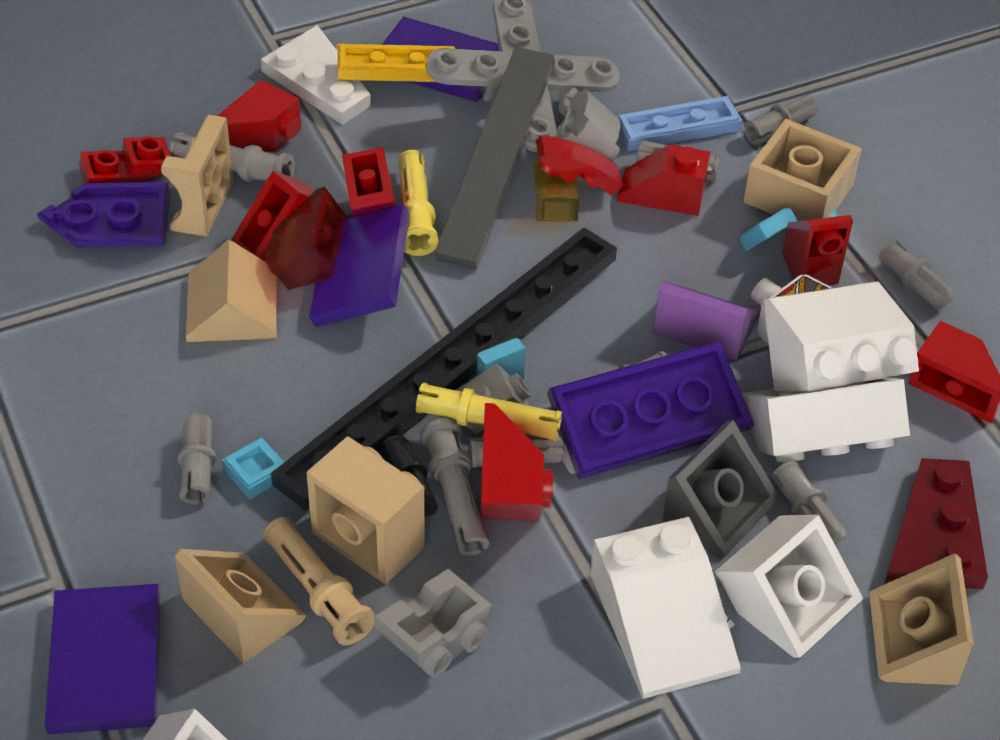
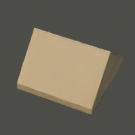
M228 239L188 274L186 341L276 339V268Z
M179 549L175 555L182 600L243 664L299 626L307 616L246 553Z
M954 553L869 591L878 678L884 682L958 686L974 642L961 558Z

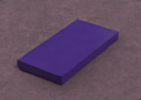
M721 341L551 387L547 392L553 411H562L560 431L578 480L705 443L728 420H734L740 432L750 430L754 425Z

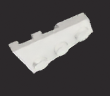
M318 25L260 59L261 72L341 125L371 107V94L360 80H338L337 50Z

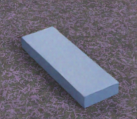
M728 96L617 115L621 126L619 135L628 152L638 150L641 141L669 145L740 132L742 126V119Z

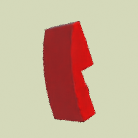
M541 135L536 140L539 156L538 163L550 176L556 177L559 175L571 184L580 175L591 188L597 190L600 187L610 196L623 186L618 166L598 152L581 144L557 137Z
M164 137L124 138L122 151L100 150L81 152L79 166L85 184L144 182L162 175L161 166L166 156H171Z

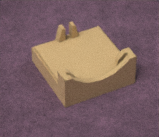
M214 115L205 117L196 137H193L191 141V147L185 159L166 156L161 166L162 174L177 188L182 200V209L175 213L170 223L171 231L207 237L234 182L226 117Z

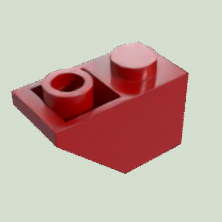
M851 215L788 222L782 255L793 280L800 275H809L826 285L839 284L853 224Z

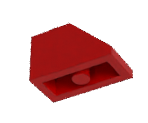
M262 80L217 115L227 118L230 146L242 149L250 145H256L261 147L263 152L276 151L289 139L294 138L301 130L299 98Z
M670 144L625 168L622 178L623 186L619 189L617 202L699 216L706 187L711 151Z
M384 147L342 155L349 202L354 217L396 205Z
M272 171L231 238V241L268 263L309 239L330 203L304 181Z
M939 321L917 352L919 371L911 373L908 384L992 423L1000 406V374L982 339L943 321Z

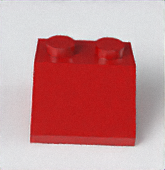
M485 403L481 519L539 521L542 508H550L553 469H544V454L495 403Z

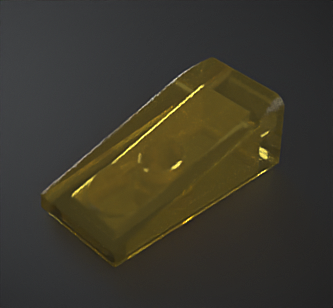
M534 160L536 221H578L579 191L577 178L569 184L559 175L552 177L542 169L538 160Z

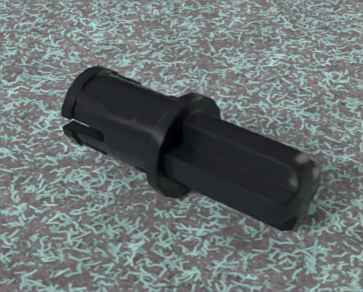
M394 435L385 439L382 442L385 447H379L381 457L401 472H409L419 480L421 485L424 486L425 518L428 515H434L437 512L438 505L426 481L428 477L426 467L423 463L416 460L406 437Z

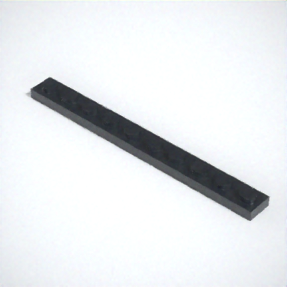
M583 227L271 472L272 485L307 511L310 508L307 471L348 436L363 447L368 446L379 452L380 446L385 447L382 443L385 439L394 435H401L426 414L416 412L418 394L422 395V392L419 391L422 383L451 390L459 388L477 373V354L479 352L523 336L616 260L617 247Z

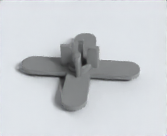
M527 0L494 1L492 12L500 51L436 49L427 57L425 64L427 74L434 81L445 85L486 87L483 99L485 101H494L514 48L519 47L541 52L530 3ZM551 54L554 55L555 64L523 147L530 151L538 152L536 140L541 135L557 137L549 90H565L574 86L578 91H583L584 89L589 92L612 91L620 80V71L612 61L596 56Z

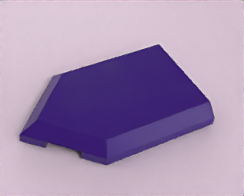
M169 182L86 183L71 192L72 197L56 207L51 204L37 213L38 219L76 247L166 245L170 201Z

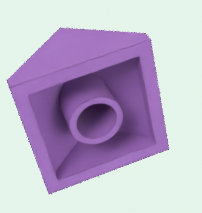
M661 281L653 333L695 348L721 341L727 358L737 361L756 324L760 311L678 284Z

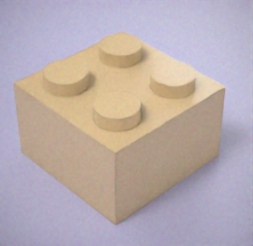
M785 119L750 164L743 203L772 215L784 208H790L799 221L829 217L833 210L839 207L854 185L862 148Z
M347 436L307 471L312 534L385 585L425 548L424 486L411 473L401 472L383 460L380 454L373 448L363 447Z

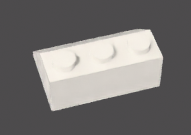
M868 282L763 299L775 392H812L919 371L914 325L879 282Z
M886 377L812 392H775L773 388L742 393L754 423L750 429L759 452L776 456V462L800 461L805 459L804 452L821 449V455L825 456L845 454L850 452L849 445L865 443L867 449L886 448L894 446V438L910 436L904 379Z

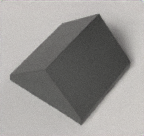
M734 420L726 421L669 477L662 520L669 522L689 517L703 547L717 557H725L780 499V496Z

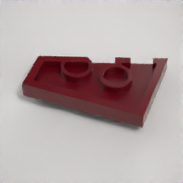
M922 458L884 584L955 553L961 558L965 588L984 589L988 574L970 462L965 460Z

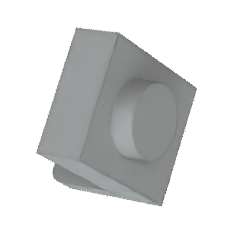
M498 363L456 390L463 392L464 388H470L475 390V395L528 405L526 399L531 397V393L522 378L517 373L510 376ZM469 423L467 428L476 435L484 430V425Z

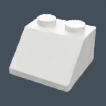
M819 514L778 516L715 571L737 613L794 658L803 656L863 600Z

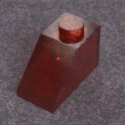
M325 186L316 189L273 230L265 262L269 270L281 280L288 290L332 278L334 275L347 215Z

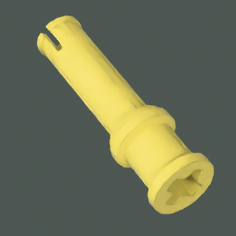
M407 150L398 159L402 200L410 213L404 252L411 256L420 257L432 253L438 245V234L433 228L436 213L434 207L428 202L424 155L421 154L419 156V151Z

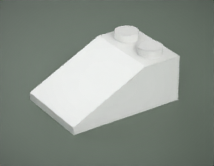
M689 517L594 540L590 576L642 699L740 673L741 666L709 558Z

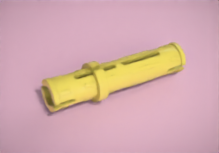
M422 383L419 391L422 392V395L418 394L417 413L449 417L457 420V425L465 427L469 423L484 425L485 403H495L524 434L550 439L554 442L557 440V430L560 429L562 411H552L475 395V390L470 388H464L463 392L428 385L427 383Z

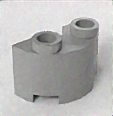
M573 86L560 92L558 111L565 116V119L557 127V138L586 146L613 161L620 150L616 144L621 128L619 118L586 89L578 91Z
M446 569L423 584L419 594L411 602L406 604L400 599L375 615V628L428 675L435 678L441 675L450 662L463 650L471 653L484 642L488 635V628L483 624L487 619L492 604L450 569Z

